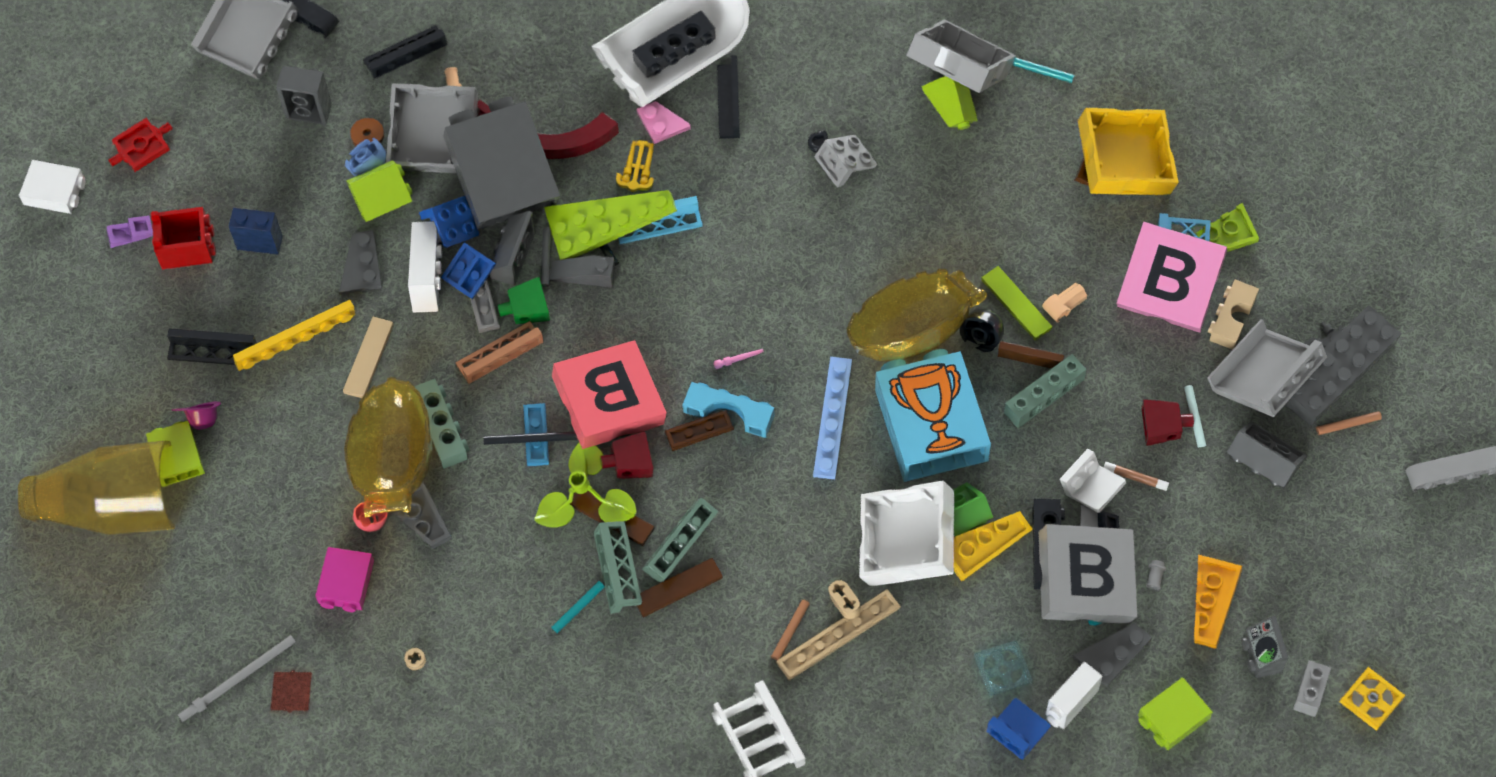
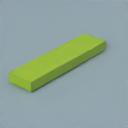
M999 266L982 276L981 280L1035 341L1052 330V325Z

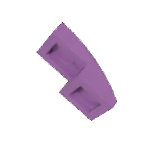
M150 217L128 218V223L107 226L110 247L113 248L153 236Z

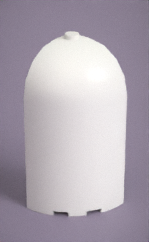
M665 0L593 45L592 48L605 69L609 67L616 76L613 80L622 90L626 88L630 94V99L639 106L644 107L730 52L742 40L748 27L749 6L747 0ZM702 10L715 27V39L709 45H703L698 48L692 55H686L681 58L675 65H669L662 69L658 75L646 78L633 61V50Z

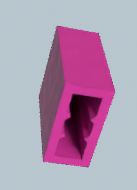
M328 547L316 592L318 604L327 609H333L334 606L342 607L347 612L362 610L374 564L372 554Z

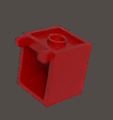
M203 207L165 212L153 211L150 213L153 228L152 244L162 270L213 263L212 256L216 255L215 244L212 243V237H215L214 226L211 224L209 214H205Z

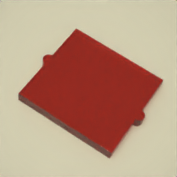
M294 670L291 672H274L271 710H286L289 713L292 711H308L312 672H295Z

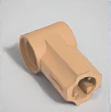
M1074 283L1059 295L1053 294L1043 303L1042 307L1058 323L1060 318L1063 316L1067 317L1073 308L1086 300L1087 294L1080 284Z

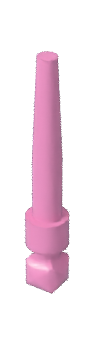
M760 349L731 358L726 357L723 360L719 359L714 361V367L719 369L724 365L729 366L734 362L755 356L764 351Z

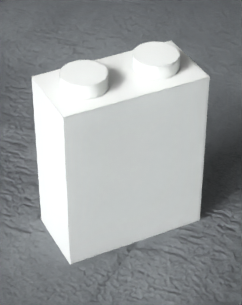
M32 160L19 197L23 205L71 214L73 208L78 206V194L80 190L84 189L86 180L79 168Z
M1084 661L1049 700L1046 711L1048 722L1056 728L1059 726L1064 730L1099 691L1102 675Z

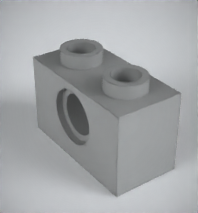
M1308 661L1293 710L1316 716L1331 667Z

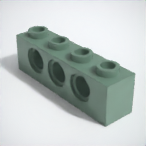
M1071 354L1007 401L1004 414L1017 428H1020L1085 380L1087 369Z
M432 379L412 387L413 398L443 469L468 460L466 452L470 451L465 439L461 440L459 436L462 431L458 421L453 422L451 416L454 415L451 404H446L444 401V397L447 396L443 386H438L436 379ZM432 403H438L436 407H429ZM440 421L446 422L444 425H437ZM448 439H453V440H454V441H453L452 443H450V444L444 443V442H445L446 440H448Z
M702 497L696 500L642 570L658 583L664 581L718 511Z

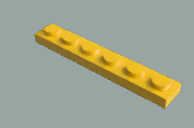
M351 300L343 302L234 354L233 358L238 371L250 369L255 363L271 359L276 353L283 350L287 351L302 341H308L320 332H327L340 322L346 323L350 321L355 315L354 305Z

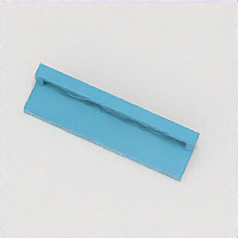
M697 196L675 200L677 211L657 220L660 221L659 223L656 221L651 223L656 226L653 232L647 233L639 228L632 236L620 237V244L703 227ZM695 213L697 222L688 224L682 221L686 215ZM670 217L677 221L672 228L662 225L665 219H670Z

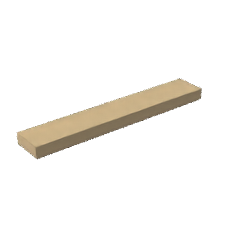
M886 589L863 604L859 616L853 619L843 617L777 660L776 664L790 681L900 609V605L889 590Z

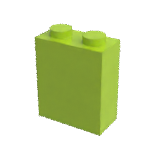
M391 160L346 180L359 212L366 222L412 202L410 195L413 192L408 183L405 184L402 176L405 174L400 164H396Z
M179 421L172 426L156 428L150 433H146L157 476L162 487L205 474L194 434L188 421Z
M1182 677L1143 706L1138 716L1143 728L1146 730L1150 729L1153 732L1156 743L1160 747L1165 746L1169 750L1207 722L1213 712Z

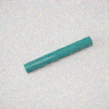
M1015 58L1013 66L1070 83L1074 79L1072 74L1019 58Z
M598 581L551 628L558 634L605 588L604 584Z

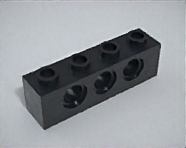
M701 10L634 49L633 61L646 78L658 75L662 69L669 65H675L681 58L686 55H692L703 45H709L715 39V27Z
M1061 499L1033 500L1034 589H1041L1042 585L1039 531L1045 526L1044 522L1051 521L1054 525H1061V520H1065V507H1061Z

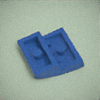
M464 242L441 278L473 299L496 263Z

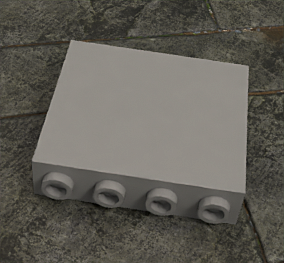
M216 0L191 45L197 52L259 80L266 73L271 58L276 55L281 40L286 37L291 22L295 21L298 9L291 1L286 3L281 0Z
M1260 319L1218 367L1208 376V381L1215 393L1274 417L1324 362L1327 355L1322 342L1314 340L1309 346L1268 330L1264 320Z

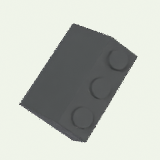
M527 211L510 216L507 224L504 223L501 231V241H497L494 259H490L496 263L490 273L492 280L516 285L535 234L532 212Z
M1252 421L1238 432L1227 451L1234 461L1246 464L1251 467L1252 472L1264 475L1269 478L1272 484L1278 487H1285L1291 481L1308 456Z

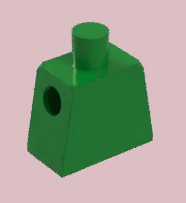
M539 277L508 289L509 302L497 304L500 317L513 314L515 324H524L529 321L531 323L550 321Z

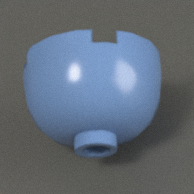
M372 138L373 141L371 142L367 139L358 144L350 153L352 156L350 161L346 159L345 167L354 176H358L386 163V150L375 138Z

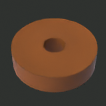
M363 118L354 123L350 136L355 146L367 139L371 142L373 141L372 138H375L381 144L384 139V130L379 121L373 118ZM365 132H370V133H371V134L368 135V136H365V135H364Z

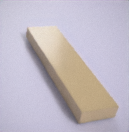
M372 317L343 389L344 394L365 398L394 326L392 321Z

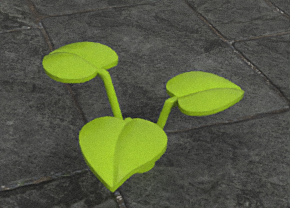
M578 443L568 463L569 470L572 473L569 476V483L571 485L569 499L567 500L566 496L560 492L549 493L540 502L534 520L546 527H561L568 524L575 515V510L570 505L575 492L577 494H584L590 491L602 502L598 512L605 523L626 522L635 517L637 511L633 499L625 491L611 489L607 492L604 499L590 486V482L587 479L588 474L596 475L601 471L600 456L603 453L597 446L582 449L580 443Z

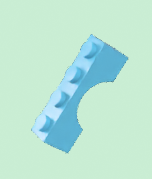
M691 382L683 402V413L699 418L705 417L716 410H731L742 418L745 432L766 438L774 418V407L770 404L752 401L743 395L736 396L724 389L716 390L704 383L697 384Z

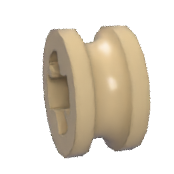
M412 648L405 654L404 660L409 669L419 670L426 663L425 655L421 649ZM415 654H418V657L421 660H418L415 664H412L410 658H414Z

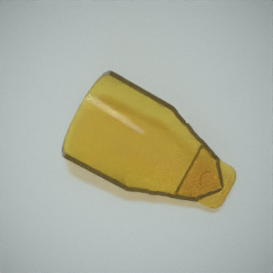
M157 441L98 447L41 474L24 477L18 484L19 514L24 519L30 521L46 520L107 535L175 529V525L168 518L164 507L160 481L162 450L164 447H171V442Z

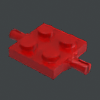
M147 118L143 119L111 139L118 154L108 159L109 163L114 167L116 164L124 161L130 165L134 172L140 170L170 151L169 146L163 139V135L173 130L172 126L167 122L160 128H157Z

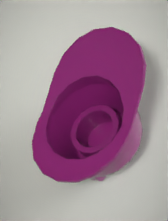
M208 402L192 407L171 410L184 411L190 426L197 430H202L214 425L217 420V406L221 405V402Z

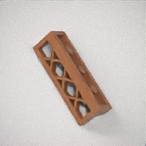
M529 321L456 362V365L468 384L543 343L542 333L538 327L534 328ZM528 328L530 329V332L520 337L521 332ZM512 341L507 345L501 347L503 342ZM492 351V353L483 357L485 352ZM469 361L474 362L473 364L465 368L462 366L468 363Z

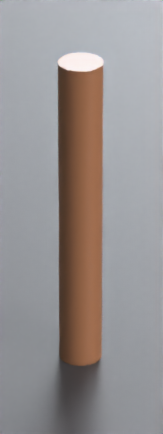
M1377 411L1317 426L1316 430L1318 435L1378 421L1382 417L1381 413Z
M806 600L800 602L771 658L775 660L781 658L810 605Z

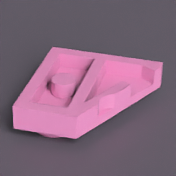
M656 101L637 109V113L654 144L691 129L688 122Z

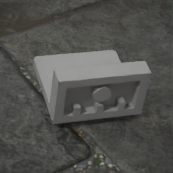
M856 135L827 139L814 156L836 187L844 185L852 172L871 169L877 165L872 155L866 150Z

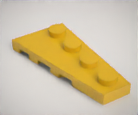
M1019 511L955 536L954 572L961 581L965 580L1033 530Z

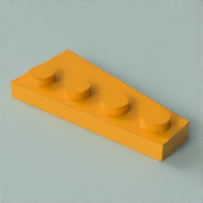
M1198 554L1194 643L1217 649L1242 572L1241 565Z

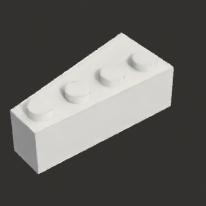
M434 221L412 222L408 288L413 313L438 312L439 290L441 289L439 274H441V261H439V258H442V246L439 243L442 241Z

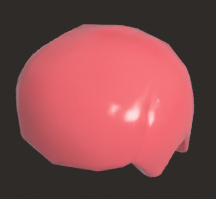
M370 499L359 503L354 508L353 521L363 531H378L386 523L388 509L384 502L375 503ZM369 516L373 518V523H371Z

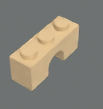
M1234 280L1232 287L1227 286L1223 298H1226L1224 304H1219L1215 314L1219 317L1216 322H1211L1208 333L1211 334L1209 341L1232 350L1235 348L1244 324L1233 319L1231 314L1242 312L1249 315L1257 298L1259 288L1238 280Z

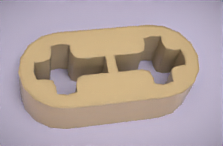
M841 580L830 584V598L840 613L848 619L859 616L861 613L860 602L848 584ZM835 590L843 591L844 596L841 597ZM846 603H849L850 606H851V607H854V608H853V609H850L849 607L847 608Z

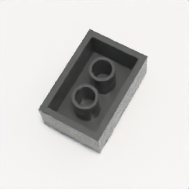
M282 66L276 88L286 119L326 125L332 102L324 73L316 69L307 70L296 66Z

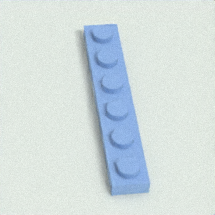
M830 357L813 477L835 480L852 359Z

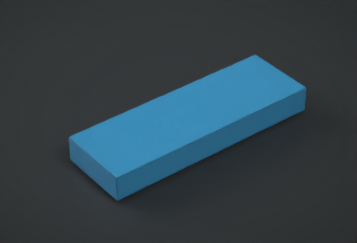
M545 403L523 405L525 434L547 433ZM548 442L526 443L527 466L549 465Z

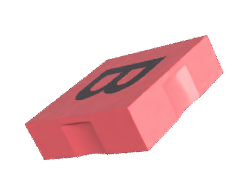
M635 340L553 364V381L562 402L569 411L572 426L582 449L612 441L622 435L636 434L664 424L667 412Z

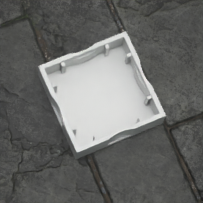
M944 481L914 485L902 490H884L861 494L862 542L860 546L859 577L869 586H878L953 574L954 490Z

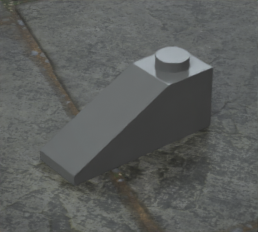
M586 256L552 261L549 281L612 287L615 274L614 258Z

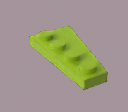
M1243 203L1236 206V209L1231 212H1226L1213 223L1210 222L1209 242L1226 246L1227 252L1259 241V237ZM1203 226V229L1195 233L1198 238L1205 233V227Z

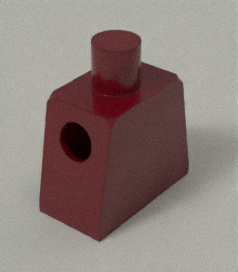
M1143 400L1141 410L1146 446L1181 439L1182 428L1194 426L1193 414H1180L1179 403Z
M645 431L613 441L611 445L612 454L600 456L602 469L614 467L616 477L619 479L653 477V464Z

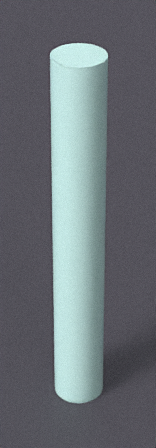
M1188 385L1184 387L1189 412L1194 417L1193 429L1197 447H1205L1206 442L1193 386Z

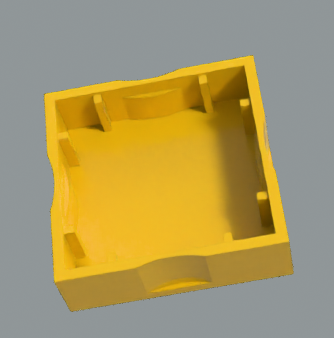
M1112 108L1084 109L1078 120L1090 194L1167 195L1173 192L1179 182L1174 156L1169 144L1170 134L1165 110L1136 109L1124 111Z

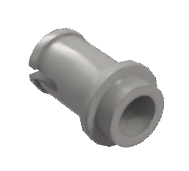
M1152 560L1148 565L1150 572L1146 587L1160 590L1162 575L1166 571L1165 563L1159 560Z

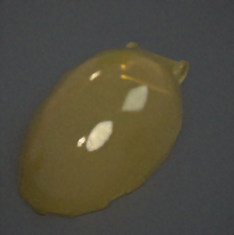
M938 269L937 272L929 274L926 271L918 272L915 277L907 280L904 278L899 279L869 297L862 304V309L858 313H853L847 326V334L850 343L859 355L877 361L907 360L938 348L952 337L968 317L970 308L983 302L987 297V293L969 281L961 270H957L950 275L947 269Z
M390 377L387 379V382L376 387L374 385L362 397L357 413L353 414L349 422L344 446L347 474L354 489L364 496V514L366 517H371L372 514L401 510L410 512L411 497L425 479L433 451L429 414L420 392L409 381H400L395 377Z

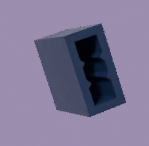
M233 208L229 229L237 250L279 255L283 235L276 214L274 212Z

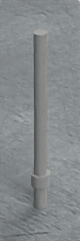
M290 635L202 698L198 697L192 701V705L179 713L178 717L184 722L195 713H201L207 708L206 706L282 653L296 643V641Z

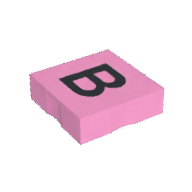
M1143 222L1117 300V307L1145 316L1158 317L1171 324L1201 332L1210 305L1213 288L1218 280L1227 253V247Z

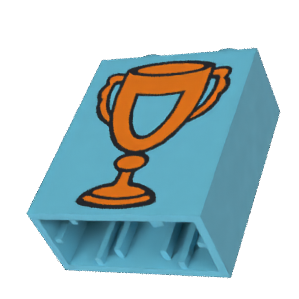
M945 349L933 350L923 357V361L906 364V361L902 359L892 360L885 363L881 367V371L876 372L875 391L904 482L989 461L991 443L961 351L948 354V351Z

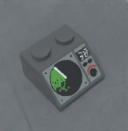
M1275 615L1247 628L1243 638H1241L1242 648L1244 651H1248L1249 659H1247L1249 671L1254 672L1255 678L1282 673L1288 660V654Z

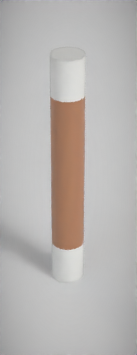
M1105 462L1104 468L1117 475L1167 491L1169 482Z

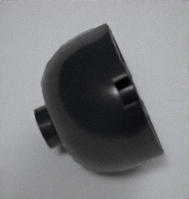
M981 308L973 310L966 315L960 325L959 333L965 343L967 340L977 344L976 341L984 342L985 344H977L979 346L975 348L983 352H991L1003 338L1004 324L995 312Z

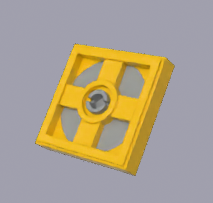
M1368 667L1341 698L1340 703L1377 731L1406 695Z

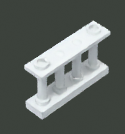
M763 680L755 684V693L746 700L723 711L718 702L714 704L715 712L712 713V716L718 726L722 724L746 769L743 772L745 777H760L787 763H794L796 768L805 765V757ZM756 704L763 705L766 710L763 716L732 730L727 720L728 718ZM767 723L774 725L776 729L774 735L743 750L737 738ZM777 743L785 745L787 751L784 752V755L753 769L748 757Z

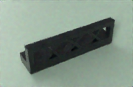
M437 25L370 55L364 58L363 61L373 79H376L448 45L446 35L442 29L439 30Z
M731 55V64L717 65L719 139L740 138L737 55Z
M169 328L167 337L170 341L167 359L235 365L234 359L230 358L234 354L257 344L254 335ZM175 345H183L188 350L182 355H173ZM199 347H206L209 353L203 357H197L193 351ZM221 348L227 349L230 352L224 359L218 358L214 353Z

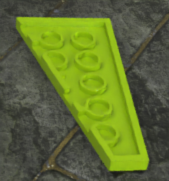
M669 190L548 206L544 207L560 260L579 257L676 212L677 208L672 193Z

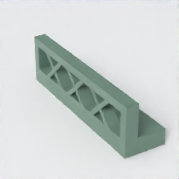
M625 522L599 523L594 531V538L610 613L620 612L623 606L641 605L642 600ZM609 529H620L621 537L619 540L610 535ZM616 547L625 552L623 560L614 555ZM621 567L629 572L630 577L627 581L618 574V570ZM625 587L633 592L634 599L624 600L622 591Z

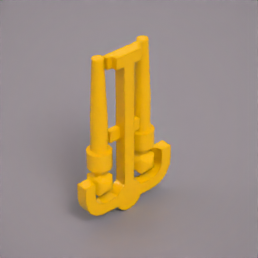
M641 140L632 141L623 176L620 173H617L616 183L619 187L628 188L631 192H636L637 190L646 191L652 188L654 178H649V170L654 148L653 143L650 144L648 141ZM635 146H640L636 164H633ZM644 147H649L645 166L641 165ZM632 168H635L633 179L630 181L629 176L632 174ZM643 169L639 184L637 182L639 170Z

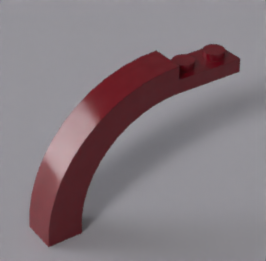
M482 100L478 101L477 117L490 113L489 106ZM602 112L593 121L574 131L561 134H537L547 159H565L594 151L612 140L619 133L618 123Z

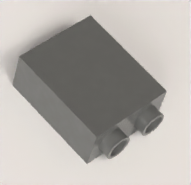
M512 96L491 102L488 105L490 113L478 117L474 116L471 109L453 114L448 118L450 126L445 127L443 137L477 230L507 221L510 216L527 211L534 212L557 204L560 197L527 103L523 101L515 104Z

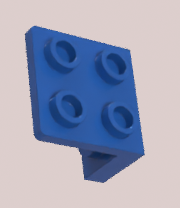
M466 196L419 212L421 220L430 218L431 221H434L444 248L479 236V231L477 230Z
M1014 698L998 718L993 716L988 722L987 733L1023 760L1046 734L1051 725L1019 699Z

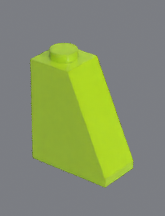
M944 76L922 86L923 92L948 127H958V130L969 128L970 123L978 121L970 89L965 85Z

